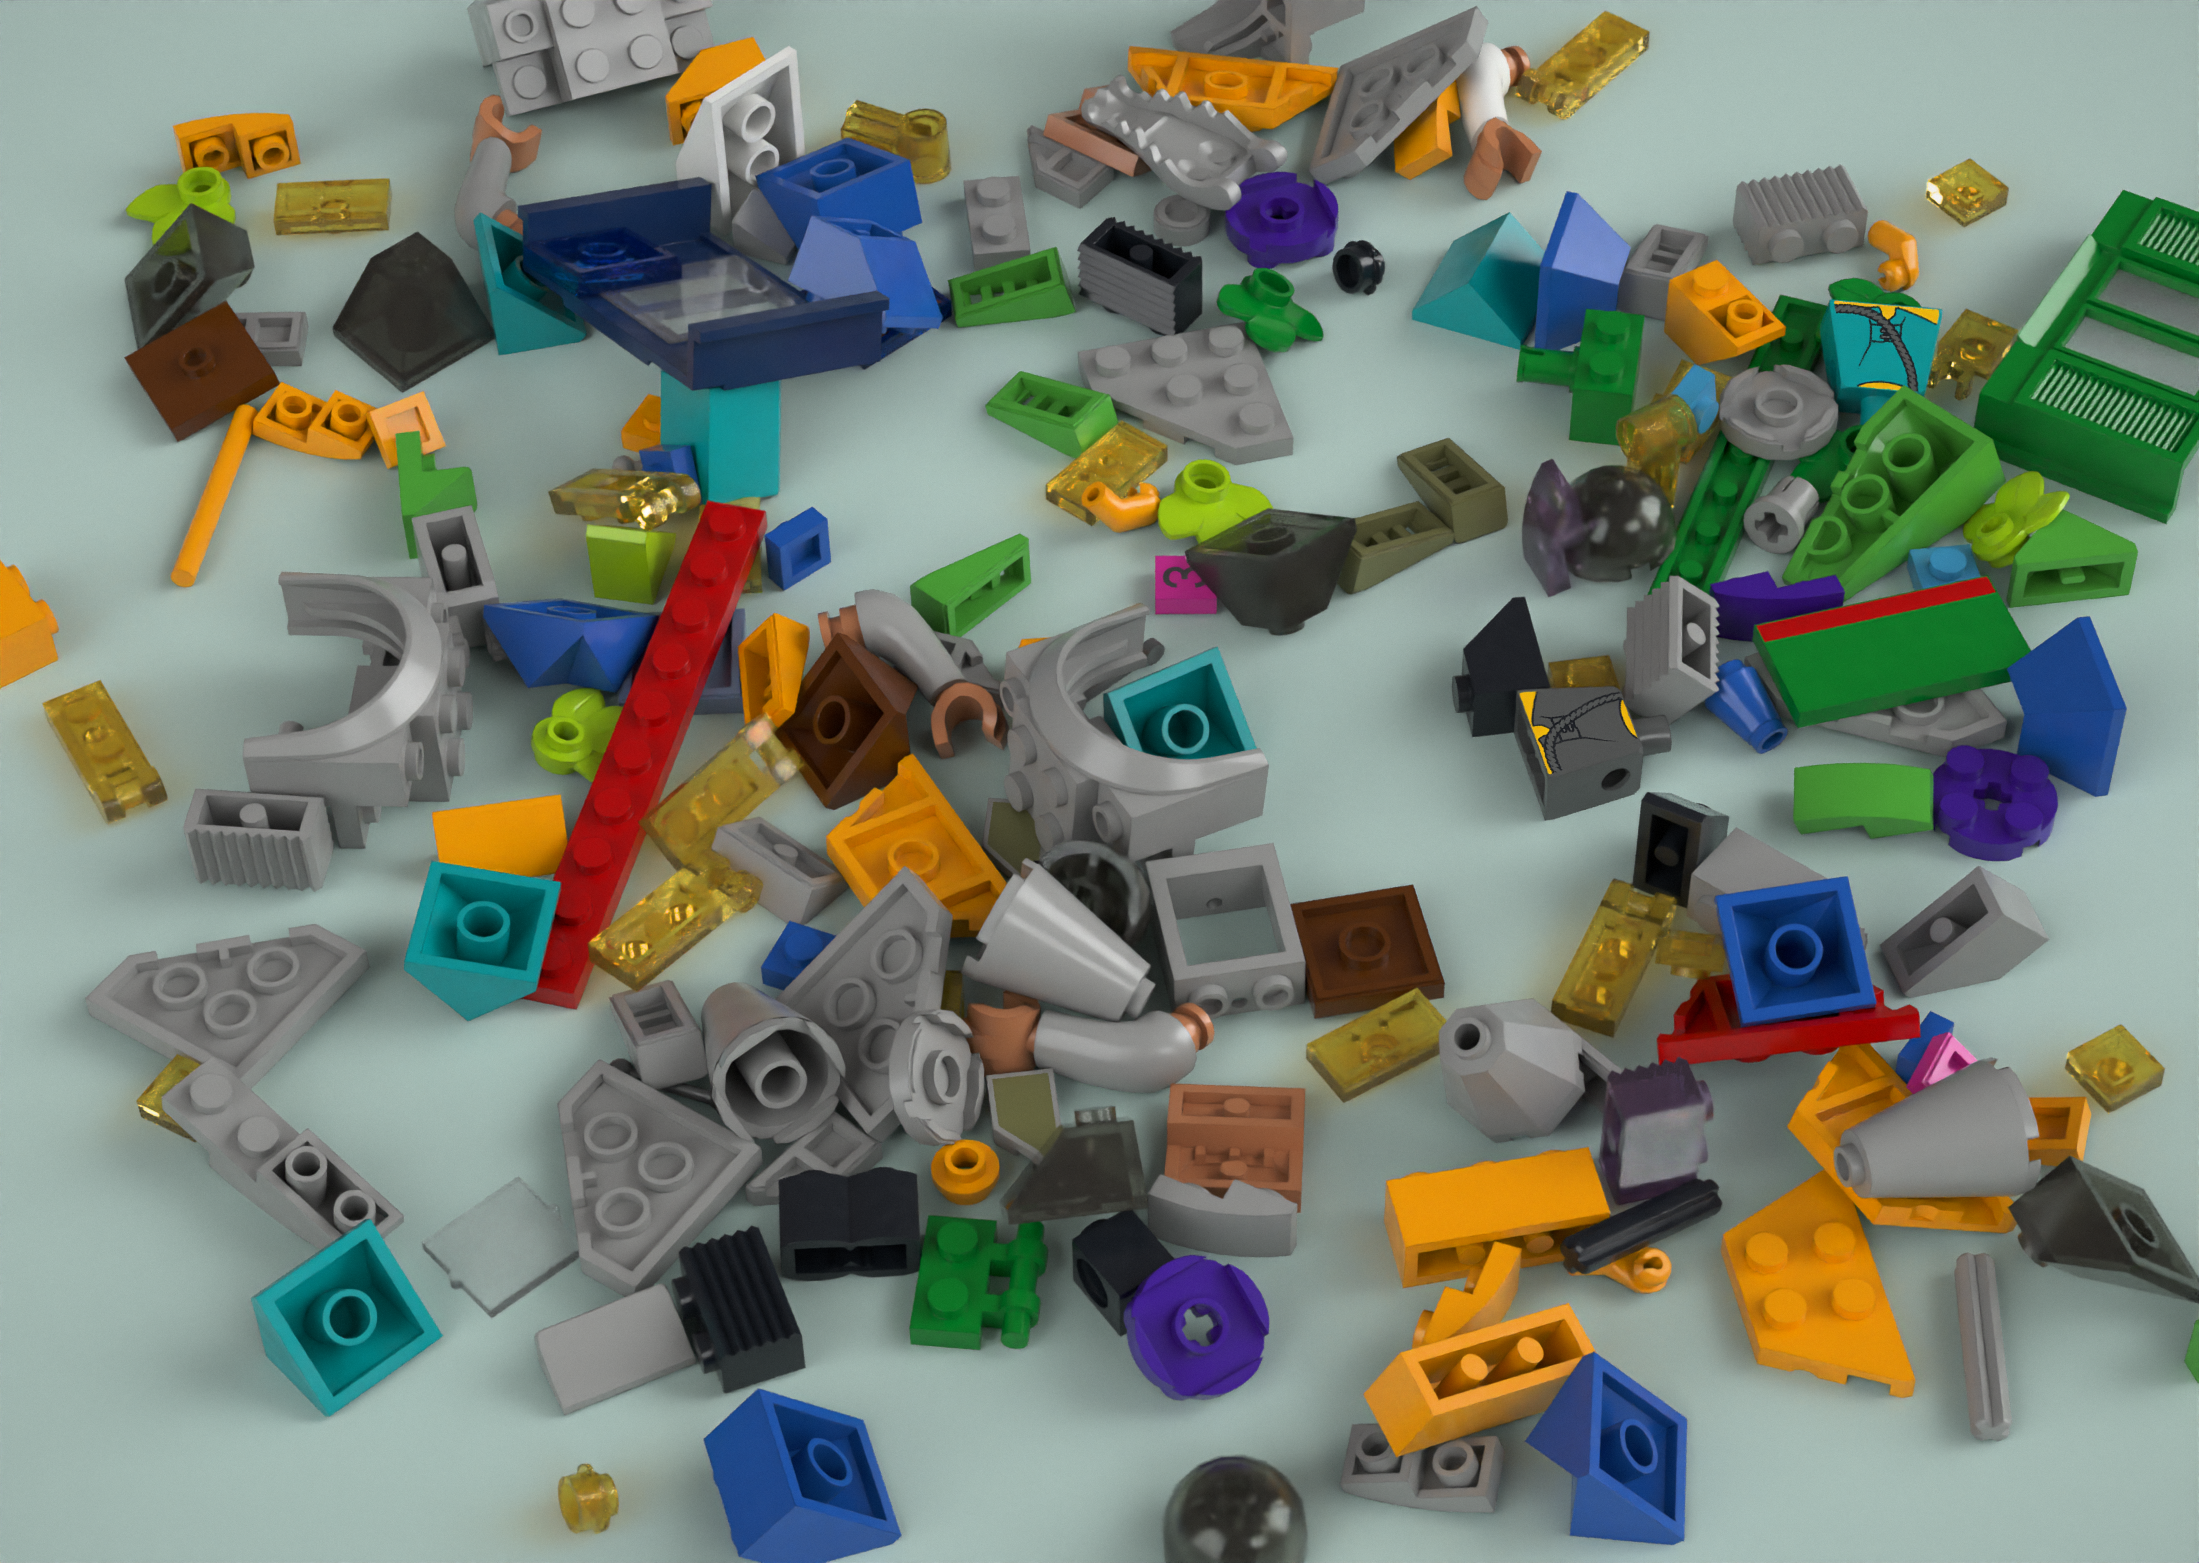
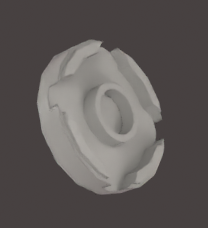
M1774 365L1773 371L1758 373L1759 367L1747 369L1730 379L1721 392L1719 400V427L1730 443L1747 454L1767 460H1793L1809 456L1826 446L1837 429L1838 404L1834 401V392L1827 382L1808 370L1791 365Z
M942 1009L922 1010L908 1016L894 1035L890 1051L889 1089L895 1113L905 1132L919 1144L954 1145L955 1141L963 1140L960 1137L961 1133L973 1129L981 1112L984 1098L983 1062L979 1053L971 1054L966 1038H973L969 1026L953 1011Z

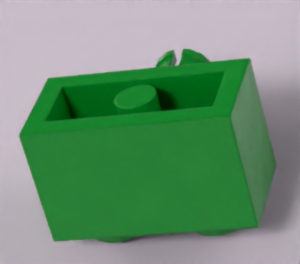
M1586 309L1580 346L1574 347V351L1527 347V345L1521 344L1517 368V383L1530 382L1569 387V393H1573L1569 440L1628 447L1640 370L1645 315Z

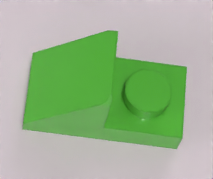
M412 431L396 433L395 435L402 520L409 558L417 559L418 555L411 518L472 505L475 512L478 505L470 467L437 470L435 453L424 455L420 432Z

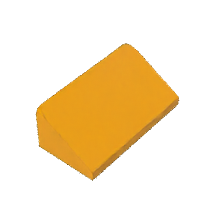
M561 794L432 812L439 862L527 877L551 875L556 873L568 844Z

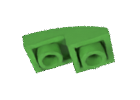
M1835 763L1795 767L1793 822L1801 835L1864 826L1870 839L1933 830V774L1930 769L1885 763Z

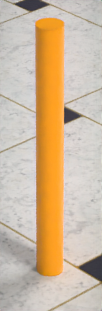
M239 405L231 420L171 573L172 581L178 586H192L201 567L252 435L253 420L258 411L250 405Z

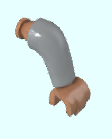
M497 95L485 98L480 104L472 133L473 142L470 152V165L454 207L457 232L471 248L477 251L478 247L473 220L480 212L523 235V220L516 214L517 204L515 200L506 195L507 182L511 172H518L536 160L542 130L533 124L519 133L506 128L502 124L505 109L501 96Z
M870 589L855 592V604L839 608L840 616L830 618L828 611L818 613L819 627L825 649L837 632L845 634L878 658L881 657L893 663L910 681L918 686V690L934 707L931 714V730L935 747L941 760L955 756L951 739L952 731L957 724L967 720L982 721V731L986 740L1004 751L1008 742L1009 725L1001 707L982 686L967 682L932 628L919 612L895 594Z
M1006 990L1003 992V1009H997L984 1003H970L967 1008V1017L962 1018L969 1026L973 1038H966L971 1054H980L985 1078L986 1075L1031 1071L1037 1066L1042 1069L1053 1068V1073L1085 1084L1131 1093H1154L1170 1087L1172 1083L1176 1084L1194 1069L1197 1059L1196 1053L1198 1050L1207 1047L1213 1041L1215 1034L1213 1023L1207 1013L1198 1005L1189 1002L1181 1004L1172 1013L1157 1010L1148 1012L1144 1016L1132 1021L1109 1022L1087 1019L1051 1010H1046L1041 1017V1007L1038 1000Z

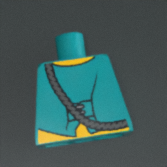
M1830 299L1820 324V337L1827 383L1834 392V401L1838 404V412L1860 414V425H1864L1903 385L1924 397L1941 325L1942 309Z

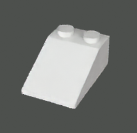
M790 46L784 48L704 98L675 161L677 180L702 177L712 184L710 226L723 235H727L732 231L733 218L753 188L760 190L757 186L756 175L805 155L798 61L795 49Z

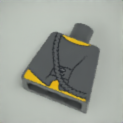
M1613 686L1524 689L1517 691L1514 736L1545 821L1634 795L1640 789L1643 756L1671 751V732L1666 716L1658 715L1632 720L1621 690Z

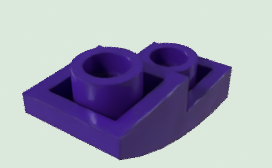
M1768 571L1710 584L1709 595L1716 599L1720 606L1716 609L1720 615L1716 618L1720 624L1716 627L1719 635L1716 637L1753 642L1754 625L1841 607L1844 602L1845 590L1836 575L1810 581H1800L1777 588Z

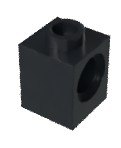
M1130 1207L1109 1219H1099L1092 1222L1080 1235L1072 1239L1073 1281L1120 1337L1127 1334L1124 1324V1311L1127 1304L1134 1298L1142 1281L1156 1269L1174 1260L1173 1256Z

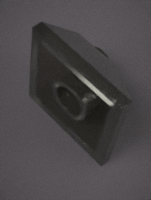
M192 203L189 204L124 279L137 350L194 319L199 314L224 302L236 288L246 284L255 268L247 230Z
M418 231L371 257L332 327L333 334L339 341L402 393L495 339L492 326L453 260Z
M1268 508L1184 552L1189 566L1241 625L1268 629L1271 635H1288L1302 630L1305 627L1304 621L1328 609L1357 532L1355 518Z
M1115 1106L1074 1110L1075 1122L1060 1124L1000 1199L1001 1215L1008 1225L1149 1208L1133 1119L1128 1116L1116 1117Z
M2068 1156L2037 1182L2035 1188L2024 1193L2008 1207L2022 1231L2017 1236L2022 1249L2039 1266L2047 1267L2050 1265L2077 1277L2199 1304V1277L2143 1188Z

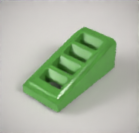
M1057 246L948 280L955 321L958 328L1055 318L1076 312L1068 274ZM1004 292V295L995 297L994 293ZM981 294L982 301L972 304L970 295Z
M1019 371L985 405L988 415L1067 456L1084 462L1091 461L1119 431V422L1109 394ZM1030 396L1034 397L1027 405H1022Z
M1019 533L925 575L910 585L911 606L919 612L933 631L962 637L1031 584L1029 539Z

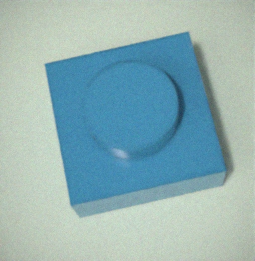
M1694 364L1661 406L1664 440L1683 450L1697 432L1703 434L1709 429L1719 410V403L1716 401L1715 374Z
M1969 544L1909 550L1907 570L1914 591L1980 577Z

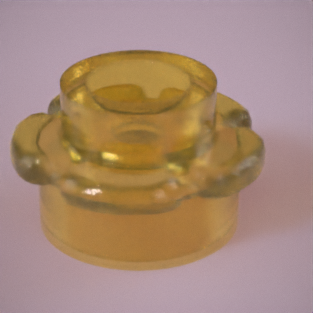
M583 1463L577 1467V1473L560 1478L558 1483L559 1505L569 1529L573 1533H581L593 1529L595 1534L606 1531L609 1527L611 1516L616 1515L619 1510L617 1489L610 1475L594 1472V1468L590 1464Z

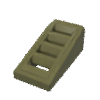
M1450 438L1439 440L1397 456V464L1401 472L1428 509L1455 533L1454 540L1457 543H1463L1506 527L1508 515L1505 487Z
M1416 501L1325 526L1317 556V564L1346 593L1351 595L1366 590L1451 545L1455 533L1423 504ZM1405 528H1410L1415 534H1410Z

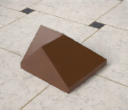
M837 632L801 681L794 714L772 734L825 808L836 810L866 796L874 787L877 789L886 787L898 775V763L905 756L911 754L906 713L918 686L853 639Z

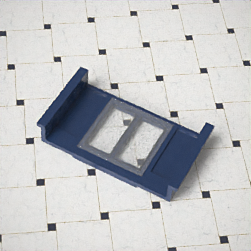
M702 177L518 206V217L523 220V270L562 297L563 306L647 366L653 362L692 391L716 386L725 391L880 362L882 313L885 310H889L890 298L879 291H871L815 302L807 301L805 294L710 232L712 184ZM622 254L621 256L649 271L647 269L649 268L651 273L657 277L637 279L635 276L621 278L593 277L604 284L619 283L611 284V286L591 287L588 290L563 273H558L559 271L551 266ZM607 258V259H609L610 261H612V262L618 264V265L621 266V267H623L622 264L631 266V265H629V264H627V263H625V262H623V261H621V260H619V261H620L622 264L616 262V261L613 260V259ZM604 259L592 261L598 267H601L599 264L603 265L601 261L608 265L605 267H617ZM551 262L557 263V264H553V265H551V266L548 265V268H547V263H549V264H552ZM581 262L578 264L575 263L572 265L577 269L579 267L582 268L581 266L594 267L587 262ZM652 266H654L655 268H657V269H658L664 276H666V277H663V276H662L657 270H655ZM636 269V272L639 273L637 275L640 277H644L645 274L651 276L641 270ZM576 288L584 290L586 293L582 294V291L577 290Z

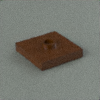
M227 301L220 303L124 357L177 442L231 413L239 405L247 404L280 384L274 370Z
M1413 884L1290 904L1306 961L1305 988L1314 1019L1444 998L1445 982Z

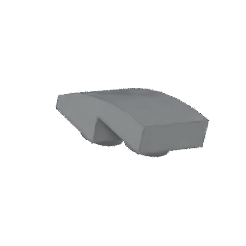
M1160 1174L1148 1192V1229L1158 1239L1198 1251L1240 1257L1289 1256L1292 1254L1297 1243V1204L1286 1200L1274 1190L1256 1188L1234 1179L1223 1199L1210 1194L1205 1188L1197 1184L1182 1183Z
M1378 1423L1352 1424L1340 1485L1346 1493L1393 1505L1446 1512L1494 1513L1505 1451L1497 1436L1460 1437L1396 1457Z

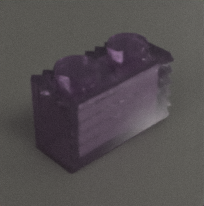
M1678 1057L1674 1063L1665 1059L1661 1066L1651 1062L1648 1068L1638 1065L1635 1071L1625 1068L1621 1074L1612 1070L1607 1077L1599 1164L1616 1205L1651 1199L1697 1178V1172H1699L1698 1164L1706 1163L1708 1160L1703 1122L1712 1121L1713 1119L1712 1097L1704 1080H1695L1688 1061Z

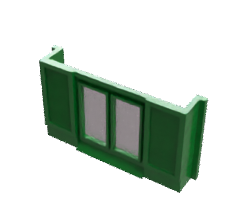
M2122 190L2091 235L2090 233L2027 320L2018 333L2016 342L1979 392L1974 428L1992 438L1999 460L2027 471L2039 472L2042 477L2167 524L2176 510L2184 470L2199 449L2198 211L2159 197L2151 200Z

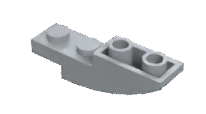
M211 1056L162 1096V1110L209 1152V1166L276 1221L317 1248L323 1249L365 1219H371L383 1239L404 1222V1215L311 1130L307 1128L299 1134L216 1057Z

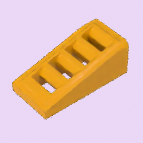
M775 612L738 646L747 743L758 747L794 714L810 642V629L808 626Z

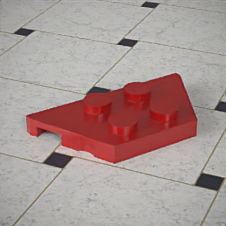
M1730 974L1699 977L1690 990V999L1681 1003L1673 1014L1674 1031L1672 1034L1660 1033L1656 1039L1659 1068L1732 1059L1744 1063H1755L1766 1060L1775 1054L1802 1051L1810 1055H1824L1834 1052L1838 1047L1921 1038L1919 1011L1910 1004L1896 1010L1886 1007L1884 1005V990L1873 985L1877 1002L1873 1008L1741 1027Z

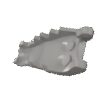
M1119 75L1110 82L1109 86L1098 88L1093 98L1085 99L1082 103V117L1088 124L1115 136L1153 170L1169 189L1187 201L1216 210L1231 209L1241 199L1239 185L1243 181L1250 178L1256 172L1272 173L1281 167L1287 159V151L1279 142L1261 139L1249 131L1229 110L1218 113L1208 100H1204L1197 107L1191 105L1184 91H1180L1172 97L1165 89H1160L1151 97L1146 91L1142 93L1132 91L1128 87L1125 77Z

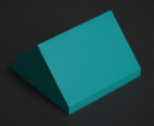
M480 212L473 221L482 279L498 355L580 342L587 335L583 319L563 306L562 297L523 270V235Z
M1510 212L1454 240L1412 310V320L1520 350L1521 344H1524L1536 322L1540 265L1545 253L1544 250Z
M663 369L661 370L660 445H690L703 505H706L707 501L731 503L779 494L781 380L725 391L719 386L692 391Z
M1218 647L1203 651L1103 694L1104 721L1123 745L1137 751L1174 759H1203L1257 749Z
M431 861L404 960V970L467 1021H471L536 992L561 891V882Z
M371 1219L363 1220L251 1297L266 1356L326 1417L336 1413L443 1337Z

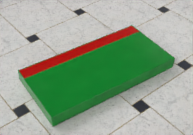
M1988 575L1754 625L1752 638L1797 728L2012 682L2007 668L2031 651Z

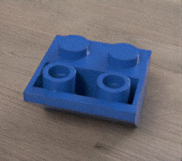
M811 216L788 282L808 291L805 298L807 301L815 302L879 291L890 298L889 310H885L882 313V334L886 333L888 327L911 335L914 334L916 328L939 329L943 317L915 241L871 220Z

